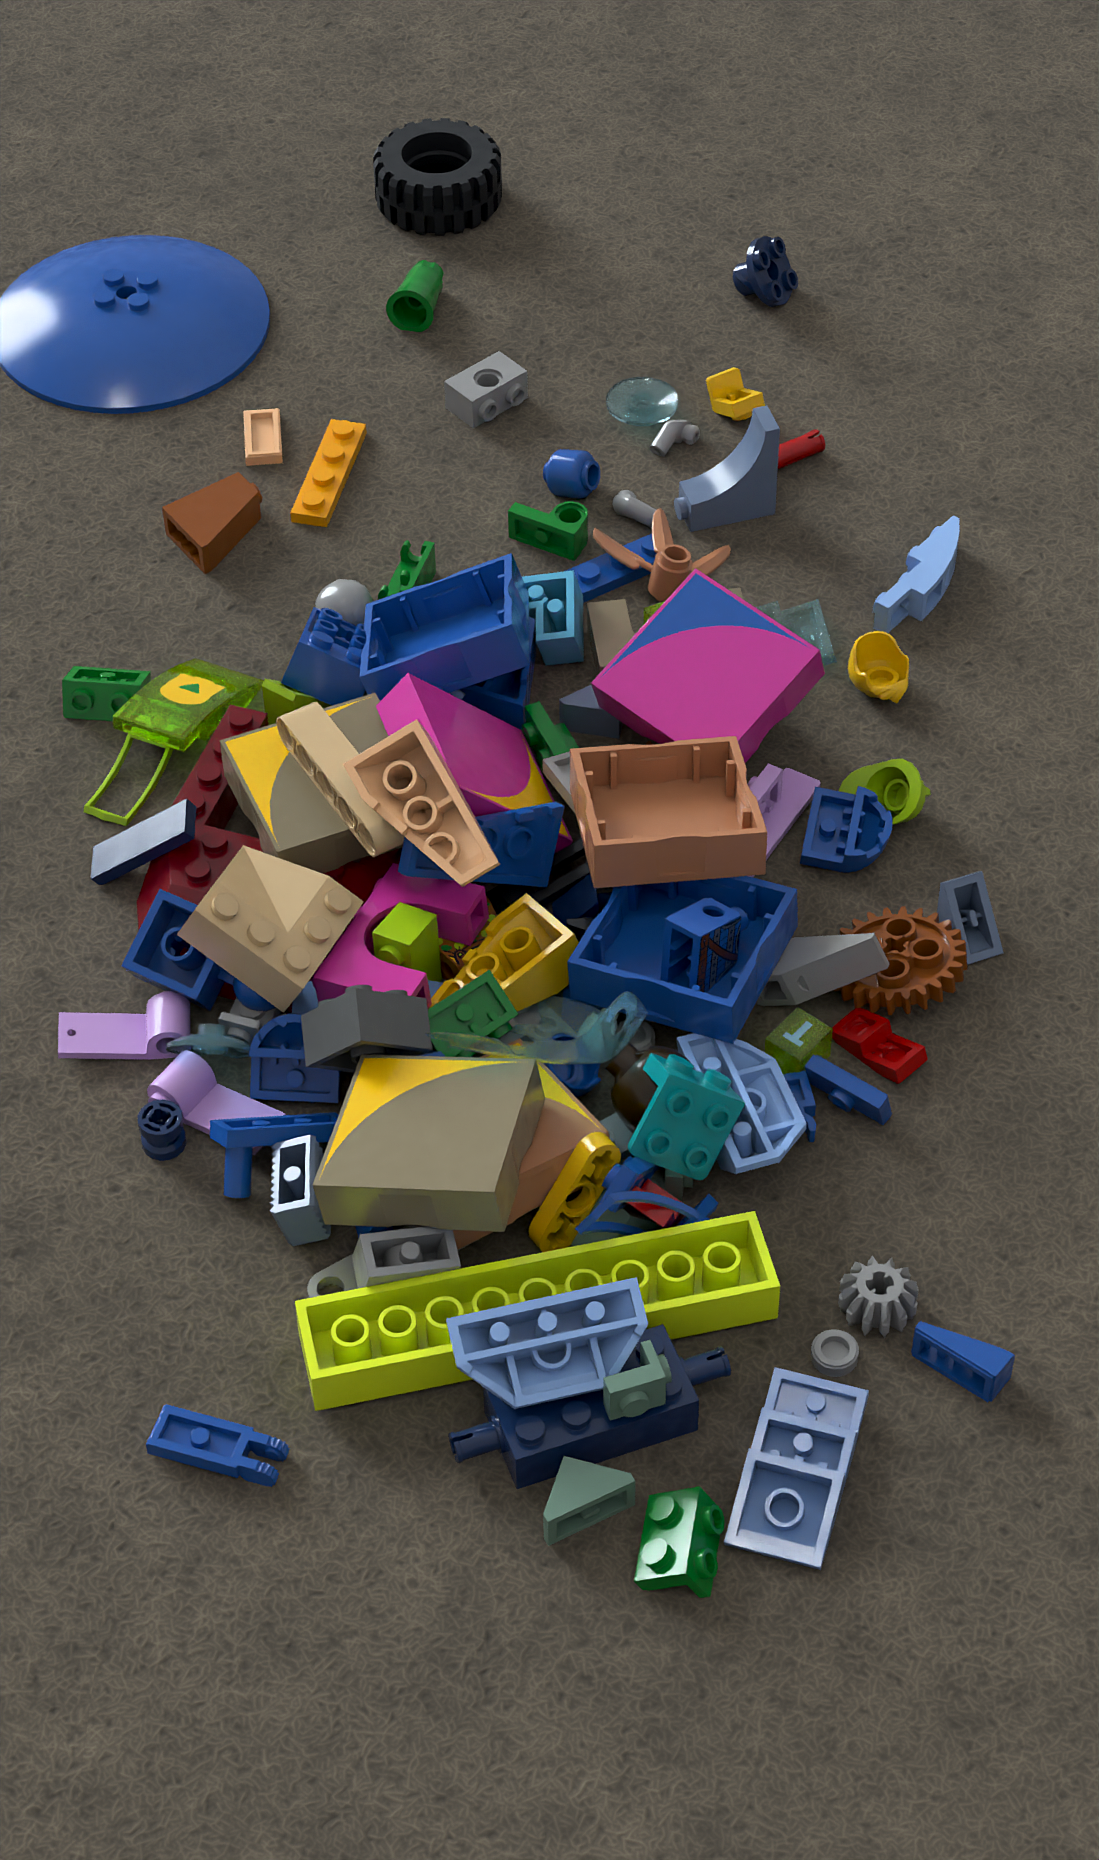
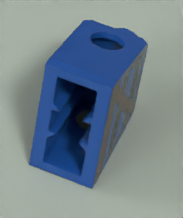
M703 898L668 916L665 919L660 980L690 989L695 984L700 986V992L707 993L736 965L739 956L741 932L749 925L747 914L739 907L733 906L729 908L712 898Z

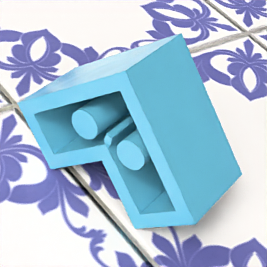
M574 570L523 576V581L529 592V617L535 618L536 643L545 665L584 661L583 594Z

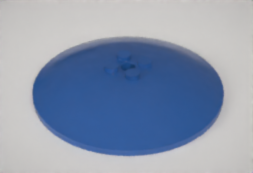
M130 235L91 241L58 252L35 264L21 274L0 298V367L11 380L30 394L44 401L74 410L123 414L169 408L192 401L220 388L244 371L262 349L270 327L268 298L258 278L243 263L217 248L200 242L156 235Z

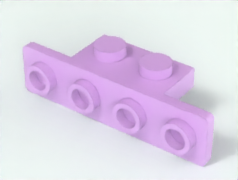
M769 763L758 777L753 776L748 783L751 792L756 796L767 829L766 860L812 801L815 787H820L821 784L819 780L793 769L785 768L783 770Z

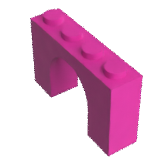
M393 863L384 877L376 882L370 897L358 909L351 924L340 935L327 958L313 974L312 984L316 990L318 1003L322 1000L337 998L345 994V989L350 986L370 985L373 991L405 990L408 996L426 998L427 1008L429 1009L432 1002L427 974L376 958L374 956L372 932L399 902L437 914L439 938L471 946L489 919L485 886L469 883L462 887L455 880L408 877L398 872L399 864Z

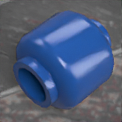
M559 449L545 463L543 478L550 492L555 496L577 499L586 498L599 484L600 466L588 451Z

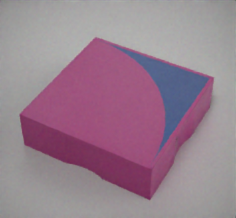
M695 568L591 682L599 707L641 736L654 740L659 744L677 740L736 736L744 762L746 763L757 751L769 730L790 714L825 673L818 648Z

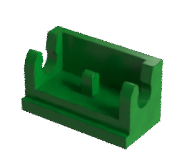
M406 540L400 550L401 561L388 586L383 585L380 589L378 600L432 582L436 573L434 542L424 541L420 552L422 556L413 555L410 551V541Z

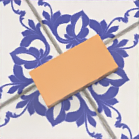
M280 409L243 411L246 466L283 463Z

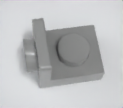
M236 997L230 1013L221 1012L218 1022L224 1038L229 1043L246 1049L251 1046L256 1033L268 1021L279 1016L281 1010L278 1008L266 1012L250 1010L243 1006Z

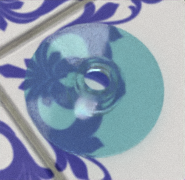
M632 377L616 383L608 391L606 407L615 419L634 426H651L662 423L674 415L678 408V395L671 385L662 380L652 377Z
M199 1024L198 1033L179 1037L168 1042L166 1050L174 1054H180L182 1051L188 1050L200 1057L245 1058L249 1057L250 1045L237 1038L225 1035L224 1025Z

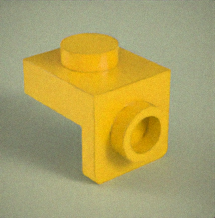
M730 368L706 379L712 410L717 414L728 416L732 420L738 421L751 417L753 408L765 406L762 392L744 388L740 369Z

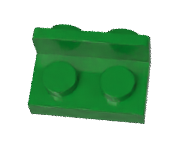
M73 666L62 680L63 716L73 719L137 723L142 719V698L151 687V671Z
M490 970L428 1009L431 1043L435 1052L441 1051L445 1057H471L477 1053L472 1046L486 1036L492 1043L513 1029L509 1021L519 1014Z

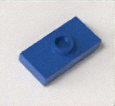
M813 1054L805 1065L809 1083L829 1094V1100L838 1108L847 1112L854 1108L882 1125L891 1117L892 1112L888 1095L818 1055L815 1056Z

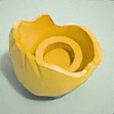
M884 631L869 632L860 636L851 649L848 661L849 678L858 690L869 697L880 698L881 700L890 699L892 702L898 703L908 687L909 658L900 650L896 640L890 634Z

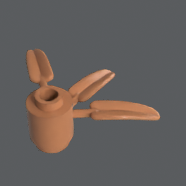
M661 508L655 511L652 518V541L656 553L653 565L599 529L594 528L593 537L596 542L614 559L635 570L640 566L651 572L648 591L656 600L662 603L672 595L695 568L708 576L729 557L731 551L730 545H725L692 563L690 552L686 548L673 543L667 517Z

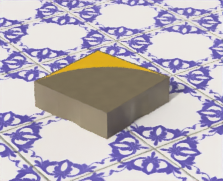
M376 693L323 708L359 754L388 737L376 705L380 702ZM276 723L220 740L224 776L243 813L255 826L259 835L260 846L264 853L322 874L338 869L356 859L371 856L285 747L280 738ZM403 845L398 846V847H396V848H394V849H392V850H389V851H387V852H385V853H388V852H391V851H394V850L403 848Z
M361 1055L313 1182V1189L324 1224L373 1227L423 1225L445 1230L505 1232L519 1186L521 1162L532 1144L545 1102L536 1059Z

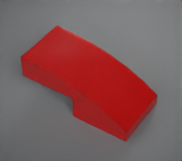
M855 1008L828 1030L830 1037L838 1045L879 1075L897 1084H900L928 1060L925 1046L892 1033L889 1019L862 1008Z
M649 1179L646 1180L641 1189L635 1185L632 1190L654 1193L681 1202ZM626 1202L663 1229L673 1227L684 1216L669 1208L651 1203Z

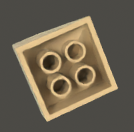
M243 845L177 935L284 1013L306 986L364 901L328 875Z

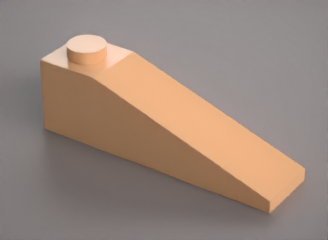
M417 719L343 764L362 800L462 887L500 865L449 767L430 734Z

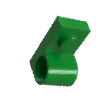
M568 501L558 504L548 514L515 502L508 510L509 538L575 561L588 542V510L579 502Z

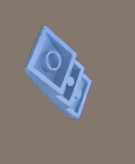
M777 1367L774 1368L765 1406L761 1409L751 1449H748L724 1545L821 1570L869 1397V1390Z

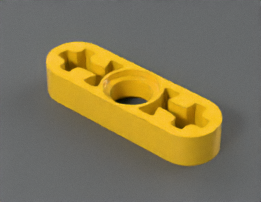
M602 1132L590 1133L579 1141L529 1226V1237L542 1252L567 1248L572 1244L578 1234L575 1228L590 1214L604 1190V1187L601 1185L605 1177L616 1163L619 1164L621 1152L606 1134ZM583 1186L582 1192L575 1199L566 1202L567 1196L571 1191Z

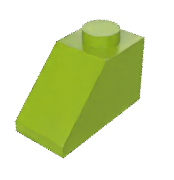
M399 902L372 932L375 957L388 963L425 972L428 980L440 982L442 973L437 914Z

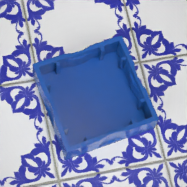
M512 553L459 571L441 580L416 586L366 604L364 619L366 643L361 653L359 677L367 695L376 693L381 701L407 673L447 693H451L529 666V592Z
M749 876L613 887L607 905L592 920L567 961L570 998L734 1044L798 927L797 889ZM703 898H712L729 908L733 906L739 907L748 916L749 925L741 932L739 956L736 965L707 993L700 992V986L695 984L690 989L661 981L665 919Z

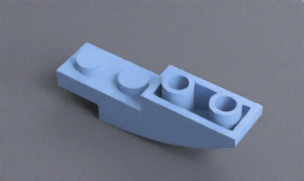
M953 515L942 526L935 527L924 542L910 550L906 558L907 572L901 575L898 582L887 592H882L875 600L873 605V612L875 613L873 629L889 633L908 615L922 621L934 609L944 595L954 573L959 540L958 517Z

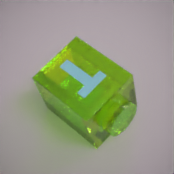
M797 1007L765 1038V1053L776 1059L783 1074L806 1071L805 1065L813 1054L825 1060L831 1055L833 1028Z

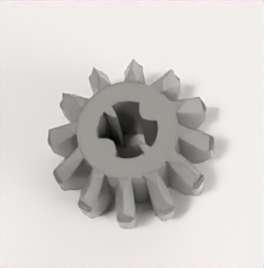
M872 1255L867 1266L855 1261L853 1267H851L850 1274H844L840 1281L841 1293L839 1294L838 1301L840 1311L846 1313L848 1326L862 1322L864 1336L872 1330V1327L878 1328L884 1338L889 1333L890 1326L902 1332L907 1324V1319H913V1316L916 1314L918 1304L916 1300L919 1291L917 1282L910 1280L911 1274L908 1267L894 1269L895 1264L892 1258L885 1264H878Z

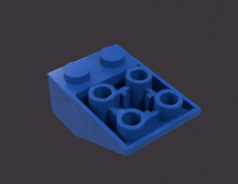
M313 607L281 683L332 706L362 697L365 688L359 676L361 653L366 643L364 624H357L356 626L342 620L343 616L332 609L322 608L320 610Z

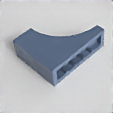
M767 405L753 408L750 425L746 434L728 457L707 472L679 482V498L674 500L675 512L679 520H685L690 532L775 514L780 428Z

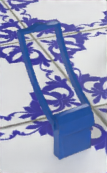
M621 1191L610 1193L575 1230L581 1235L593 1232H610L629 1236L648 1232L623 1223L595 1222L612 1204L643 1202L669 1208L685 1215L677 1226L709 1220L710 1218L708 1217L716 1210L719 1203L710 1194L692 1208L669 1197L649 1192Z

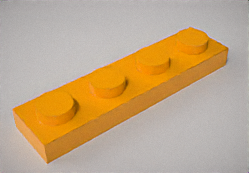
M330 420L290 512L291 522L321 527L328 526L367 434L366 424L347 420Z

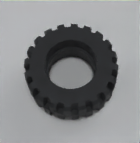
M430 118L422 119L420 123L410 122L405 124L402 129L396 128L391 131L388 137L385 136L374 153L373 169L377 207L388 221L393 225L398 223L400 229L409 232L412 229L415 230L416 234L426 235L427 233H435V236H445V233L453 232L454 234L463 233L465 228L469 227L472 230L481 224V220L486 222L501 203V152L493 138L476 125L471 127L465 121L458 120V122H453L450 118H441L437 121H432Z

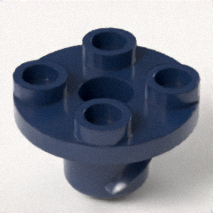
M763 236L751 242L748 247L746 262L737 264L733 270V282L740 294L744 296L756 294L767 306L776 307L785 304L789 300L792 290L797 289L798 277L796 272L791 269L786 255L785 244L780 237L771 238Z

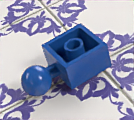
M159 889L121 966L136 978L162 990L179 993L186 997L189 1002L209 1011L224 982L233 986L237 999L246 1008L264 1012L276 1008L177 935L198 905ZM183 948L189 949L184 955H180Z

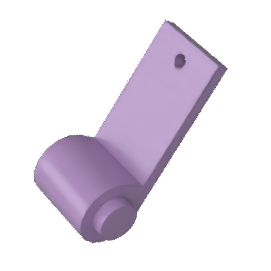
M163 991L150 998L147 1003L146 1014L59 1012L58 1058L163 1059L175 1058L182 1051H189L191 1047L190 1003L185 996L173 991Z
M188 1050L182 1051L147 1088L149 1103L154 1100L172 1101L181 1109L184 1124L209 1135L210 1120L286 1115L279 1110L217 1084L213 1070L208 1063L196 1053ZM263 1146L253 1147V1155H255Z

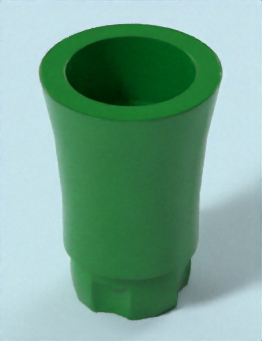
M426 260L419 261L407 273L400 287L388 299L386 304L387 316L398 329L423 332L431 325L434 309L443 288L442 277L444 272L437 263Z

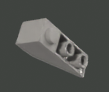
M875 933L794 937L790 939L761 992L757 1004L761 1006L797 1005L888 968L889 962Z

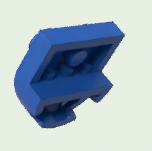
M861 786L857 787L856 795L815 787L800 864L838 872H855L867 867L879 857L889 841L893 825L890 810L886 811L878 801L876 793Z
M289 1013L277 1016L268 1021L254 1036L249 1050V1057H251V1099L340 1102L341 1071L306 1067L301 1015L303 1014Z

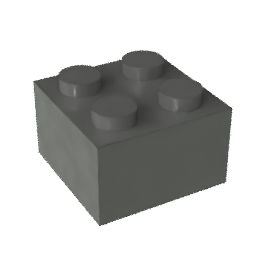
M354 985L346 988L345 994L337 998L322 1000L318 1003L317 1008L301 1015L306 1067L355 1073L361 1055L417 1056L432 1050L427 999L408 996L405 990L380 992L373 991L370 985Z

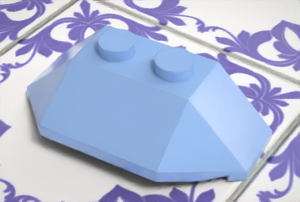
M695 1033L677 1037L678 1051L694 1065L697 1071L705 1073L707 1069H713L724 1074L732 1081L730 1087L745 1102L737 1121L716 1158L721 1170L738 1174L779 1163L804 1133L807 1123L776 1059L749 1043L738 1039L735 1040L734 1044Z
M637 1277L446 1318L457 1369L514 1409L603 1390V1378L621 1371L648 1326Z

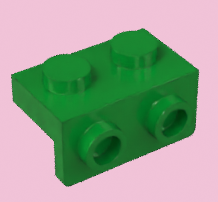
M540 701L525 706L526 723L521 725V730L529 747H532L542 771L543 759L569 752L573 748H579L564 723L555 725L552 723Z
M700 1486L649 1495L634 1582L642 1590L650 1591L687 1585L699 1598L711 1596L713 1578L718 1570L717 1552L720 1534L724 1530V1515L721 1508Z

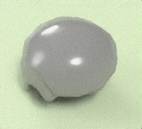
M338 579L321 590L316 599L315 607L320 610L322 608L332 609L343 616L342 620L357 626V624H364L366 604L374 601L369 590L358 581Z

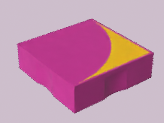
M409 673L376 705L388 736L416 719L420 722L433 739L475 817L555 802L522 730ZM563 818L555 853L573 842Z

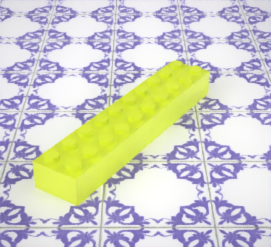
M751 1211L295 1301L298 1331L315 1411L473 1380L456 1367L446 1318L635 1277L638 1280L648 1320L646 1329L663 1324L671 1340L778 1318L780 1283L756 1213Z

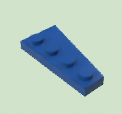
M550 802L475 817L500 865L473 882L547 887L565 806L557 802ZM406 837L404 838L398 867L399 873L408 877L454 880Z

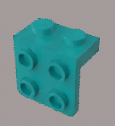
M650 1053L643 1070L658 1087L628 1143V1150L634 1157H639L690 1178L703 1180L709 1174L745 1102L730 1087L732 1081L724 1074L713 1069H707L705 1073L693 1069L694 1065L689 1061L674 1054H669L666 1059Z

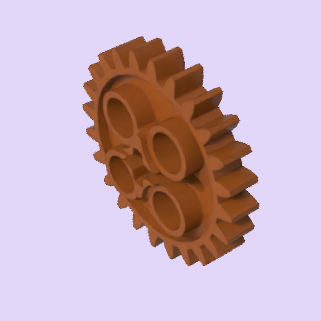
M905 906L900 908L898 914H892L888 908H884L883 916L877 917L873 913L867 912L868 921L862 922L854 918L852 920L853 930L848 928L840 929V935L875 933L889 962L887 969L834 990L841 991L843 1001L854 998V1005L857 1009L869 1003L871 1013H875L882 1006L887 1008L888 1015H892L896 1007H902L906 1014H910L912 1005L915 1004L926 1010L928 1009V999L931 998L941 1003L943 1002V991L954 993L956 991L955 982L964 981L963 971L968 968L966 942L961 940L960 929L952 930L951 920L939 923V914L936 912L925 918L923 916V908L917 909L913 915L907 914Z

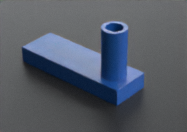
M332 1112L210 1120V1138L225 1147L223 1194L231 1198L251 1196L253 1147L271 1146L277 1142L307 1135L316 1136L317 1142H329L339 1114Z

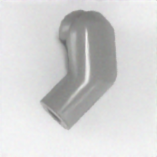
M669 420L662 426L649 448L653 453L664 457L673 443H681L682 441L689 445L696 443L700 436V430L698 426L691 425V422L687 420Z
M622 490L613 498L612 505L618 515L635 519L652 529V518L656 511L655 508L638 500L636 495L629 490Z

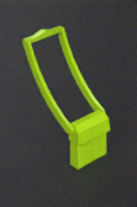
M158 716L148 721L139 720L135 723L132 730L128 733L112 769L96 793L84 805L83 812L104 821L128 826L156 788L169 762L174 746L188 739L191 728ZM134 739L165 748L163 757L149 785L125 817L93 807L118 774Z

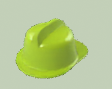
M891 759L859 768L851 772L843 780L839 788L840 792L856 795L857 787L861 786L876 793L878 801L886 811L890 810L893 825L908 822L915 818L922 810L926 797L931 795L930 789L924 786L917 768L913 763L905 759Z

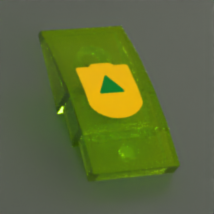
M194 658L158 675L136 692L113 715L114 729L185 752L196 738L203 741L209 738L219 725L230 704L246 708L262 688L264 680Z

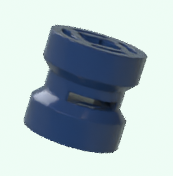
M154 1100L141 1108L138 1114V1127L141 1133L142 1149L145 1154L159 1161L170 1160L180 1155L186 1146V1134L183 1128L182 1111L179 1106L168 1100Z

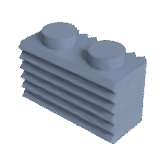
M307 1135L275 1143L272 1146L274 1152L271 1154L273 1156L271 1161L273 1164L271 1167L273 1171L271 1174L273 1178L271 1184L273 1187L270 1189L273 1193L270 1196L272 1199L270 1203L272 1206L270 1210L286 1240L292 1246L328 1239L331 1235V1225L324 1224L313 1189V1182L324 1156L322 1148L319 1147V1142L316 1141V1136Z

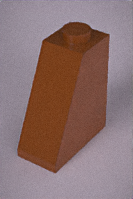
M239 472L163 506L162 511L166 535L204 574H207L222 561L261 519V492L256 484L249 483Z

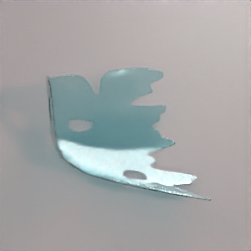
M623 992L604 1012L574 1000L551 996L536 1003L543 1024H517L509 1031L535 1039V1041H522V1046L508 1045L496 1038L470 1034L433 1032L426 1033V1035L449 1042L450 1046L460 1047L455 1049L507 1058L536 1059L537 1062L550 1064H597L612 1059L625 1048L635 1036L648 1012L642 1002L631 992ZM625 1008L626 1020L624 1026L615 1035L617 1020L614 1017L618 1011ZM563 1033L572 1036L575 1039L569 1041H555L552 1040V1037H554L556 1034Z

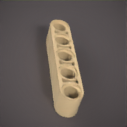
M313 702L278 717L276 725L283 744L365 850L372 857H376L403 845L405 837L362 800L343 766L345 762L359 755V753L318 702Z

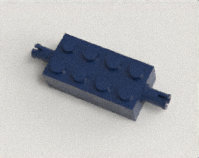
M663 1324L646 1329L619 1373L640 1367V1342L651 1340L656 1354L665 1355L671 1371L672 1382L666 1384V1402L664 1405L648 1409L639 1416H623L613 1420H609L603 1405V1390L514 1409L483 1387L484 1412L488 1422L458 1432L448 1433L453 1455L456 1454V1462L462 1463L464 1460L498 1450L503 1455L516 1489H520L556 1477L563 1456L596 1464L697 1431L699 1399L693 1386L720 1377L730 1376L731 1368L727 1354L723 1355L725 1350L722 1346H719L714 1350L683 1359L681 1356H678Z

